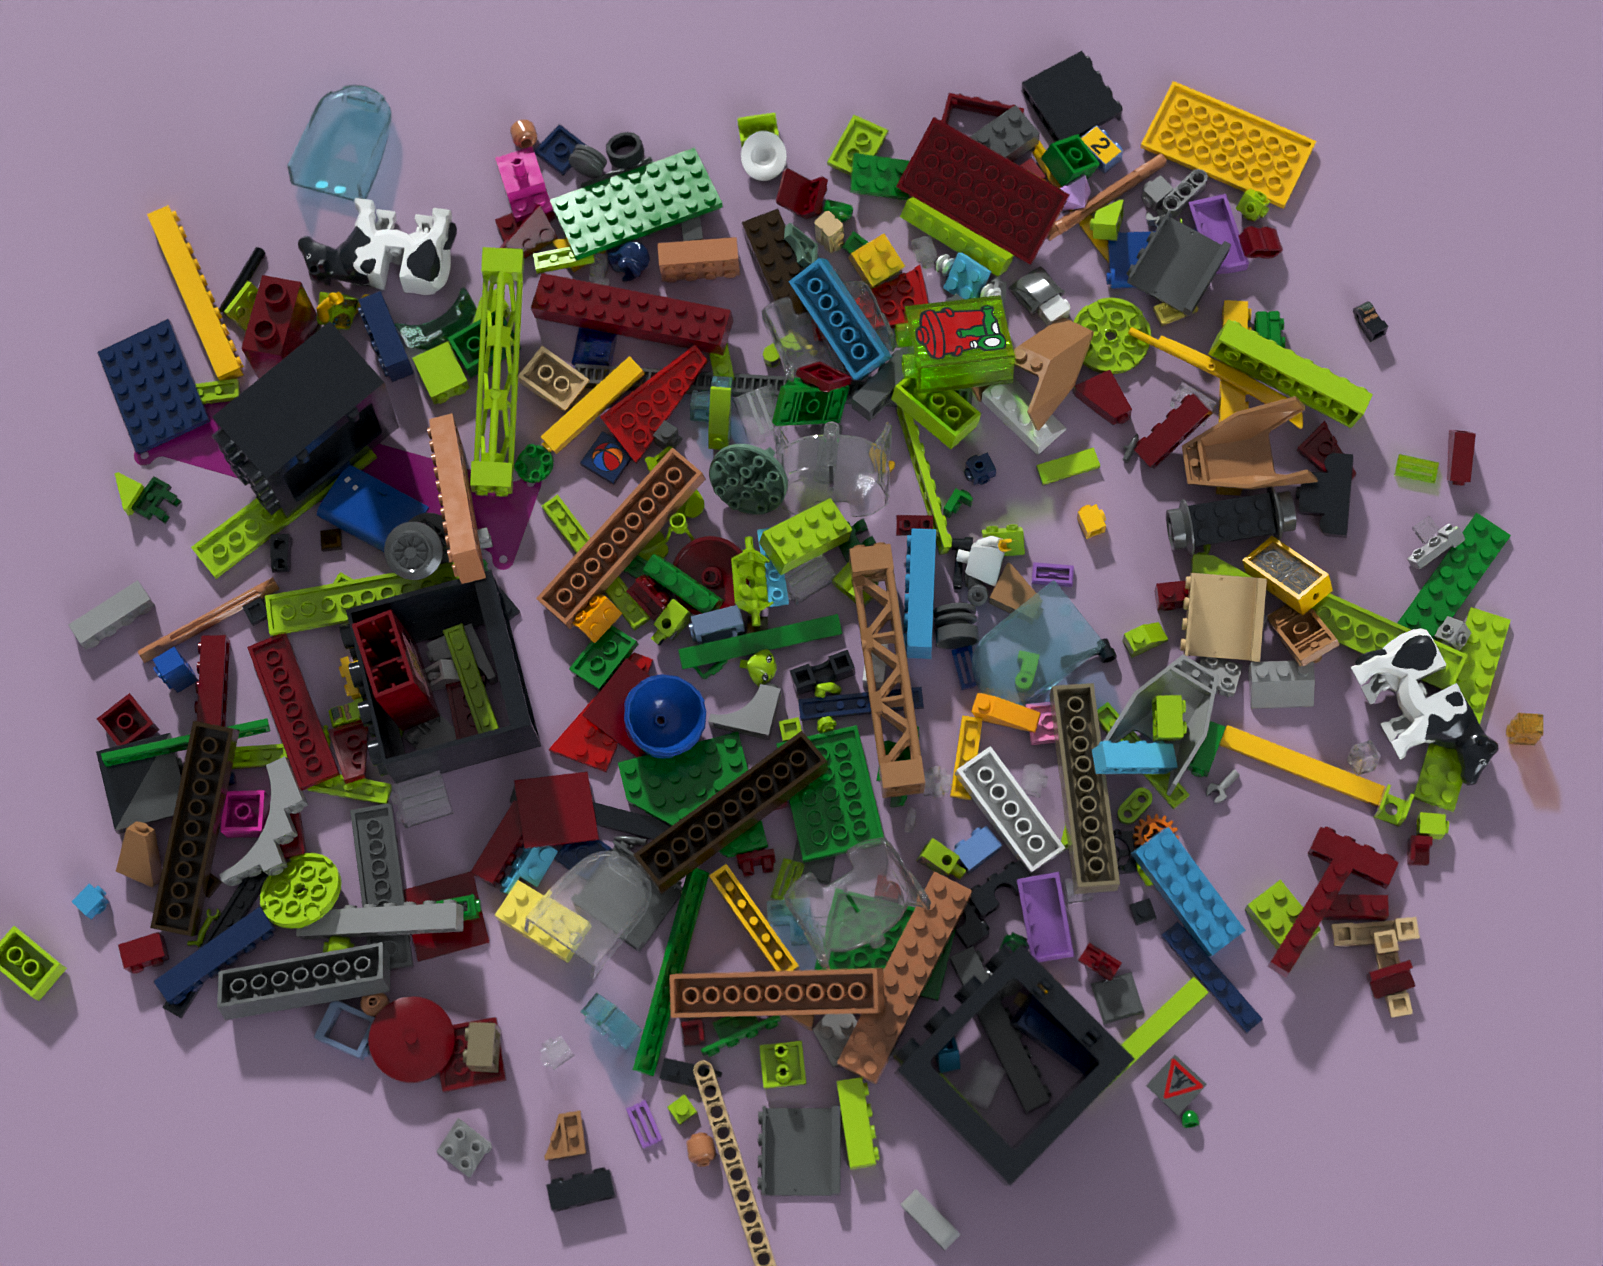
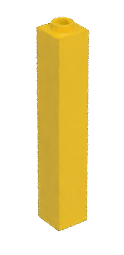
M629 356L541 436L544 441L542 445L548 452L553 450L557 455L645 375L644 371Z

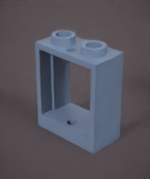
M737 605L691 616L692 623L688 624L692 641H697L698 645L746 634L741 611Z
M333 1001L330 1003L314 1038L363 1061L365 1057L370 1055L369 1031L375 1017L368 1016L364 1012L342 1002ZM342 1010L371 1022L357 1051L329 1039Z

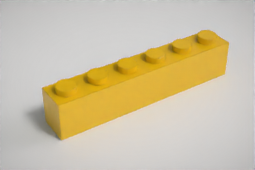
M725 864L710 874L711 882L773 970H800L797 962L728 865Z

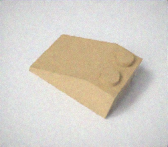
M544 346L540 347L518 375L520 384L565 412L590 381Z

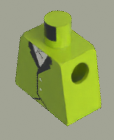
M672 599L667 608L654 622L653 625L658 630L650 639L659 646L667 637L672 641L675 640L692 621L691 616L693 615L675 599Z

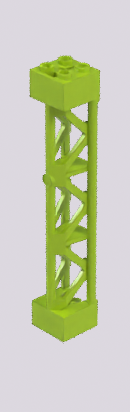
M482 247L481 272L483 289L474 461H471L470 486L472 492H476V495L487 496L488 493H496V496L506 497L508 494H513L524 254L523 249ZM514 281L517 282L516 300L514 291ZM494 284H497L495 325L492 326V297ZM505 284L509 285L511 314L507 327L503 326ZM486 321H487V333H488L487 337H486ZM515 323V332L513 340L510 334L513 328V324ZM511 346H514L513 363L511 355ZM491 347H494L492 389H489V358ZM502 347L506 348L508 376L504 390L500 389ZM483 384H484V400H483V402H482V397H483ZM511 385H512L511 403H510V402L507 400V397H508V394H509L510 387H511ZM507 409H511V412H510V427H509V419H508V410H507ZM491 410L489 452L485 453L487 412ZM500 410L503 413L505 439L501 452L497 453L498 415ZM509 448L508 463H503L505 460L507 449Z

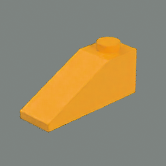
M978 692L971 711L976 718H982L984 722L1033 733L1036 732L1041 713L996 696Z

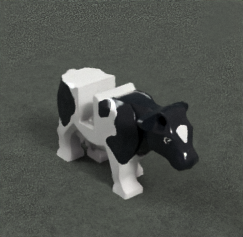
M355 198V208L359 213L355 228L346 241L341 243L336 249L317 243L309 236L300 238L298 242V248L304 257L309 277L313 283L320 284L324 282L325 286H330L331 279H336L357 286H371L385 290L390 262H393L396 265H401L399 277L404 293L431 295L442 288L448 280L451 269V248L457 236V227L452 222L451 210L433 208L432 216L415 214V222L418 227L416 232L407 234L399 230H393L395 228L394 224L397 221L394 211L377 209L378 221L375 224L374 202L368 199Z
M1421 628L1413 629L1399 635L1383 649L1373 650L1359 656L1355 661L1356 665L1352 666L1351 669L1360 686L1373 676L1369 684L1361 687L1369 704L1375 703L1377 696L1382 690L1390 689L1396 693L1397 702L1403 715L1391 718L1389 722L1381 723V727L1389 742H1391L1400 760L1405 758L1410 747L1423 743H1433L1441 747L1455 749L1462 770L1461 780L1467 786L1475 785L1482 771L1498 752V743L1487 736L1482 730L1473 709L1463 697L1457 683L1425 698L1428 693L1422 682L1419 684L1417 682L1446 667V662L1428 631Z

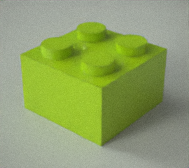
M1182 695L1155 696L1151 700L1153 742L1179 741L1187 733L1186 721H1183V713L1186 712L1185 700H1182Z

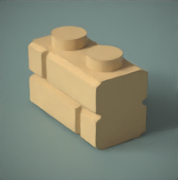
M825 211L815 220V238L820 245H824V248L829 253H833L835 250H840L845 243L843 223L837 218L835 219V216L830 211Z

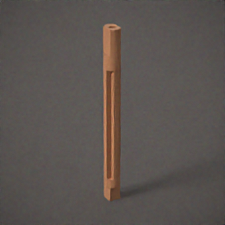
M1159 154L1089 199L1085 208L1074 209L1057 220L1047 239L1051 241L1150 177V175L1166 166V158Z
M272 577L138 650L139 656L146 663L241 611L243 606L258 598L263 599L266 595L279 590L276 581Z

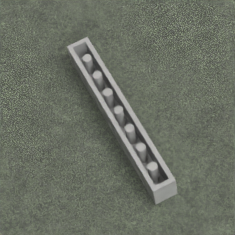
M444 900V903L436 904V901H424V904L416 905V902H404L403 906H397L395 903H384V907H377L375 904H365L364 908H357L355 905H345L344 909H337V907L333 906L327 914L316 922L303 928H296V936L309 940L328 939L331 936L367 937L462 932L464 906L456 903V900Z

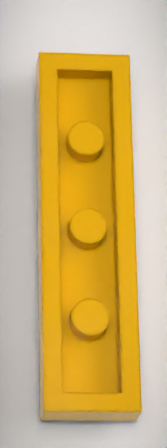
M962 715L950 793L952 798L971 800V796L955 776V772L978 755L982 718Z

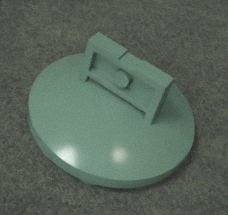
M749 444L729 445L715 455L709 468V478L714 493L732 510L748 514H765L779 507L787 494L788 479L782 465L773 457L776 452L771 447L763 450Z

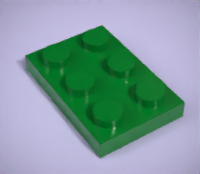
M854 153L852 157L850 193L907 200L909 194L896 186L910 161Z
M611 626L596 643L590 641L569 670L601 692L625 659L629 658L639 644L635 639L616 627Z

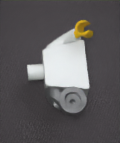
M988 536L973 543L970 552L958 550L956 561L967 564L964 580L965 587L969 590L967 596L971 604L981 606L987 601L989 594L982 581L996 586L1004 554L1007 551H1011L1006 546V543L1012 542V539L1003 540L995 536Z

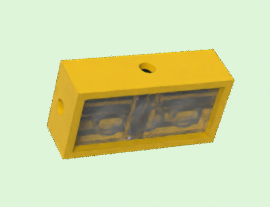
M1274 536L1268 538L1242 560L1246 574L1254 578L1267 579L1266 590L1301 615H1304L1333 591L1328 573Z

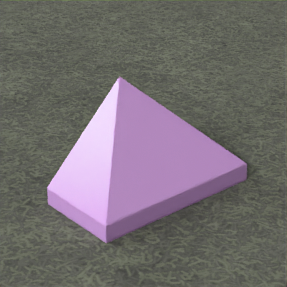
M1083 174L1060 188L1070 194L1062 211L1085 208L1091 190L1087 178Z

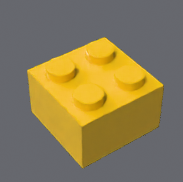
M885 233L852 252L848 257L868 290L882 284L901 272L905 267Z

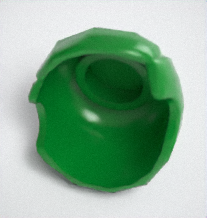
M829 199L825 200L824 212L830 211L835 216V219L837 218L840 222H846L851 219L853 214L852 205Z

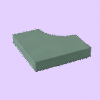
M792 223L785 226L784 239L794 250L797 263L803 268H807L817 260L818 244Z

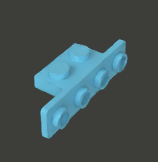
M769 528L757 530L758 541H760L762 533ZM759 544L760 553L769 559V557ZM770 560L769 563L765 564L768 602L773 601L774 604L769 607L788 605L789 599L785 574L780 575Z
M523 845L522 850L524 851L513 862V869L510 874L503 879L500 892L509 894L519 878L537 887L558 851L551 846L524 849Z

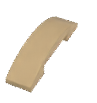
M1417 917L1398 918L1393 921L1358 924L1351 922L1331 925L1334 946L1374 945L1373 933L1395 929L1397 942L1420 938Z
M1395 929L1373 933L1378 969L1400 963ZM1406 990L1385 996L1391 1018L1413 1014L1409 994L1406 993Z

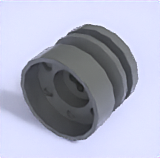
M950 603L936 607L933 610L934 625L939 627L935 630L936 646L943 649H962L976 645L979 642L978 627L973 625L977 622V616L975 615L976 606L969 603Z

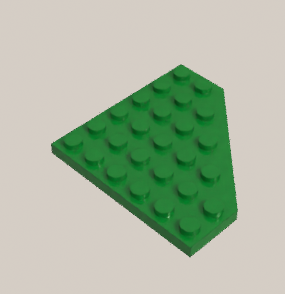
M738 732L699 741L691 749L671 758H656L649 754L618 762L627 802L670 826H673L748 770ZM762 821L756 823L719 851L720 854L730 858L738 854L768 848Z

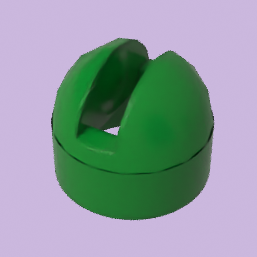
M1192 1110L1184 1112L1182 1115V1126L1184 1128L1200 1125L1196 1112Z

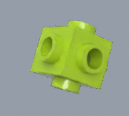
M1249 189L1243 194L1235 209L1241 212L1244 218L1256 221L1266 216L1269 211L1267 206L1270 200L1266 198L1264 193Z

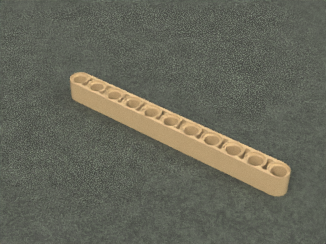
M699 1061L694 1066V1075L755 1266H762L758 1262V1258L762 1253H767L770 1256V1262L766 1266H777L714 1068L708 1061ZM702 1066L710 1068V1072L706 1077L699 1076L698 1071ZM709 1086L716 1088V1094L711 1098L705 1095V1090ZM715 1107L723 1109V1114L720 1118L712 1117V1110ZM724 1127L728 1128L730 1131L728 1138L720 1139L718 1136L719 1130ZM729 1148L736 1150V1157L732 1160L725 1158V1152ZM735 1169H740L743 1172V1177L739 1181H734L731 1177ZM742 1190H747L750 1193V1197L746 1202H740L738 1199V1194ZM748 1211L756 1213L757 1218L753 1223H747L745 1220V1214ZM755 1232H761L763 1241L756 1245L752 1242V1235Z

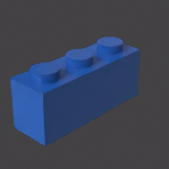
M175 647L153 659L156 665L153 669L158 677L162 679L169 689L173 688L177 693L199 681L189 663Z

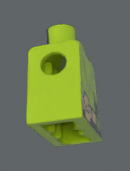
M934 838L926 843L916 859L920 864L944 877L952 874L960 880L966 871V868L957 863L960 857ZM942 859L947 862V866L943 864Z

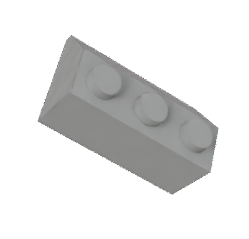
M1296 661L1250 662L1248 678L1251 709L1314 706L1315 675L1313 661L1304 667L1303 665L1299 666Z

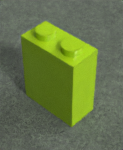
M449 342L412 358L434 405L445 403L450 397L462 395L470 389Z

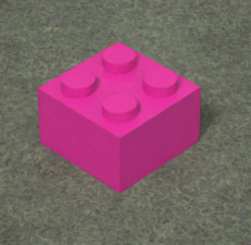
M265 790L227 791L221 819V832L227 838L260 837L270 812L271 797Z

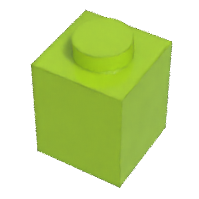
M1420 812L1417 816L1416 835L1432 836L1433 839L1442 840L1445 833L1448 834L1449 821H1446V814Z

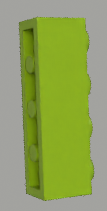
M862 1077L837 1081L850 1170L876 1166L875 1160H879L878 1147H873L872 1139L876 1138L874 1125L870 1126L869 1117H872L871 1104H866L865 1096L869 1095L867 1082L863 1083Z

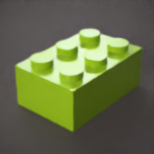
M1279 880L1247 904L1245 911L1278 950L1302 911L1303 906L1285 884ZM1319 926L1315 930L1310 940L1317 936L1321 931V928Z
M15 926L0 941V971L38 1001L41 1000L67 969Z

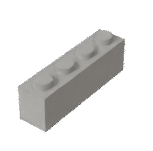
M137 580L68 624V626L85 649L93 648L103 638L114 635L117 629L131 624L139 615L148 613L155 604Z

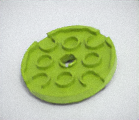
M1119 298L1098 299L1096 302L1083 307L1074 319L1075 323L1094 332L1083 362L1086 367L1093 371L1103 373L1111 370L1112 374L1127 372L1136 367L1145 358L1149 350V344L1128 334L1130 328L1133 327L1151 336V329L1143 312L1126 300ZM1108 332H1113L1116 338L1109 341L1105 335Z
M305 853L291 857V861L287 863L288 867L283 869L282 873L267 877L261 889L260 905L267 918L273 924L288 929L303 928L316 922L333 908L341 891V875L335 864L321 854ZM302 888H305V889H306V890H303L301 893H298V895H297V892H298L299 890H301Z

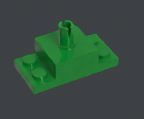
M788 378L787 383L781 386L772 423L776 426L840 423L850 386L847 385L830 392H823L813 384L804 383L801 378Z

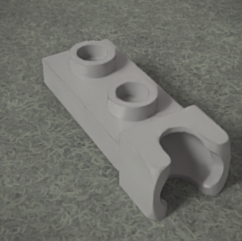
M1450 523L1445 525L1438 531V536L1432 537L1422 548L1413 551L1412 555L1407 558L1409 564L1421 569L1449 547H1457L1465 540L1458 526L1452 528Z

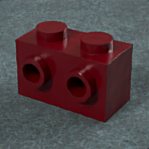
M1185 581L1156 583L1154 592L1157 610L1171 611L1176 608H1183L1184 597H1188L1189 590L1185 589Z
M159 932L118 944L123 968L131 973L142 972L145 967L151 965L152 967H158L163 965L164 961L170 960L165 938Z

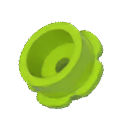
M830 716L823 717L817 721V730L819 733L833 731L837 723Z

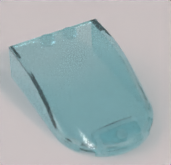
M362 85L342 86L343 89L328 92L318 102L287 167L292 185L355 202V198H367L375 181L389 136L392 114L385 97L378 91Z
M1053 580L979 641L972 658V674L977 687L983 694L996 696L1024 706L1037 700L1050 690L1052 686L1059 683L1106 645L1055 580Z

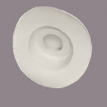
M756 132L748 137L742 147V165L745 171L754 179L760 181L771 180L782 172L786 164L787 154L784 143L772 132Z

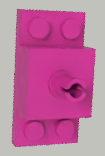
M532 147L495 158L516 222L523 221L526 217L528 218L537 204L541 206L544 213L553 211Z

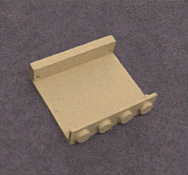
M1190 573V577H1186L1185 589H1189L1188 597H1184L1183 609L1187 610L1186 618L1182 619V630H1185V638L1180 641V651H1183V655L1260 662L1267 579Z

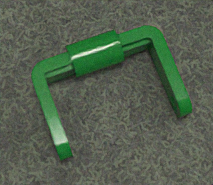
M728 660L717 662L704 674L698 667L693 668L702 679H707L723 669Z

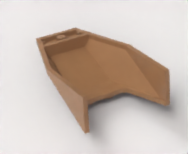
M1064 317L1056 320L969 382L977 401H982V392L999 379L1010 364H1013L1039 377L1027 411L1035 429L1039 431L1075 386L1094 332Z
M1294 396L1237 411L1182 445L1188 485L1257 489L1318 482L1317 477L1308 469L1283 475L1277 474L1274 468L1269 434L1281 424L1304 411L1305 405Z

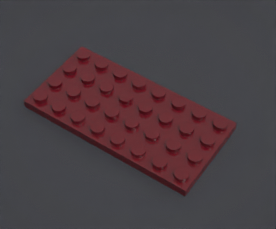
M933 117L896 186L1030 265L1035 260L1070 197V194L936 117Z

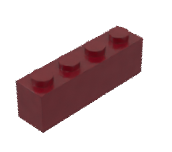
M1188 394L1180 402L1181 405L1177 409H1172L1166 415L1167 419L1165 421L1157 423L1151 429L1152 433L1147 438L1143 437L1137 442V447L1134 450L1149 467L1155 469L1213 414L1197 395Z
M513 801L471 870L475 877L494 888L497 884L502 883L506 876L505 870L508 866H512L517 857L515 855L519 848H523L524 845L517 801Z
M1320 826L1308 851V854L1327 863H1331L1335 855L1354 865L1351 874L1384 889L1389 886L1399 864L1393 856L1375 852V848L1366 844L1362 846L1356 843L1354 838L1346 835L1344 837L1336 834L1334 829L1326 826L1324 828Z

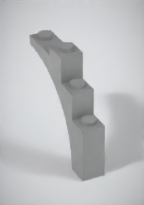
M286 757L266 765L271 784L270 812L265 827L251 850L234 866L219 874L221 881L227 886L238 885L242 882V879L255 877L262 870L269 876H275L282 873L283 869L288 867L280 844H288L293 841V838L298 836L290 813L301 812L308 803L303 791L298 786L290 761Z

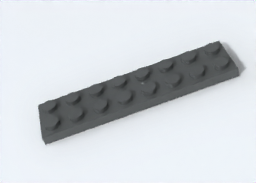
M392 803L350 810L362 908H364L365 904H375L377 907H384V903H395L397 906H403L405 896ZM410 934L366 937L367 945L383 942L390 954V970L414 966Z

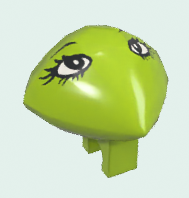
M768 649L754 654L749 660H741L739 668L747 669L753 683L759 687L760 684L766 685V683L772 680L777 671V664L773 654Z

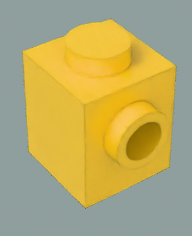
M1097 504L1093 506L1086 505L1079 509L1077 520L1086 539L1105 532L1106 524L1104 521H1106L1103 510H1099Z

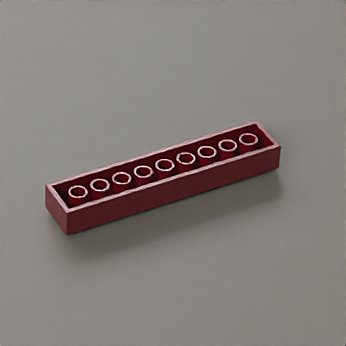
M541 273L531 305L532 313L536 319L687 349L696 345L700 351L719 355L724 354L734 321L729 309Z

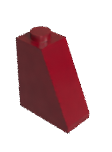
M1107 370L1074 386V396L1112 425L1117 423L1123 424L1130 419L1132 408L1111 370Z
M1449 430L1447 480L1452 481V485L1464 486L1465 482L1471 483L1476 434L1473 432Z

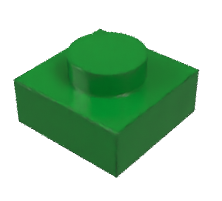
M853 231L842 246V249L851 254L869 242Z

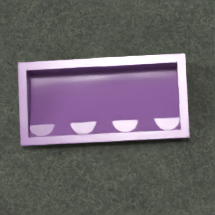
M1226 194L1188 202L1197 232L1221 245L1224 241L1231 244L1230 251L1216 274L1247 270L1249 261L1244 255L1238 237L1240 234Z
M1060 871L1017 879L1030 954L1038 962L1074 957Z

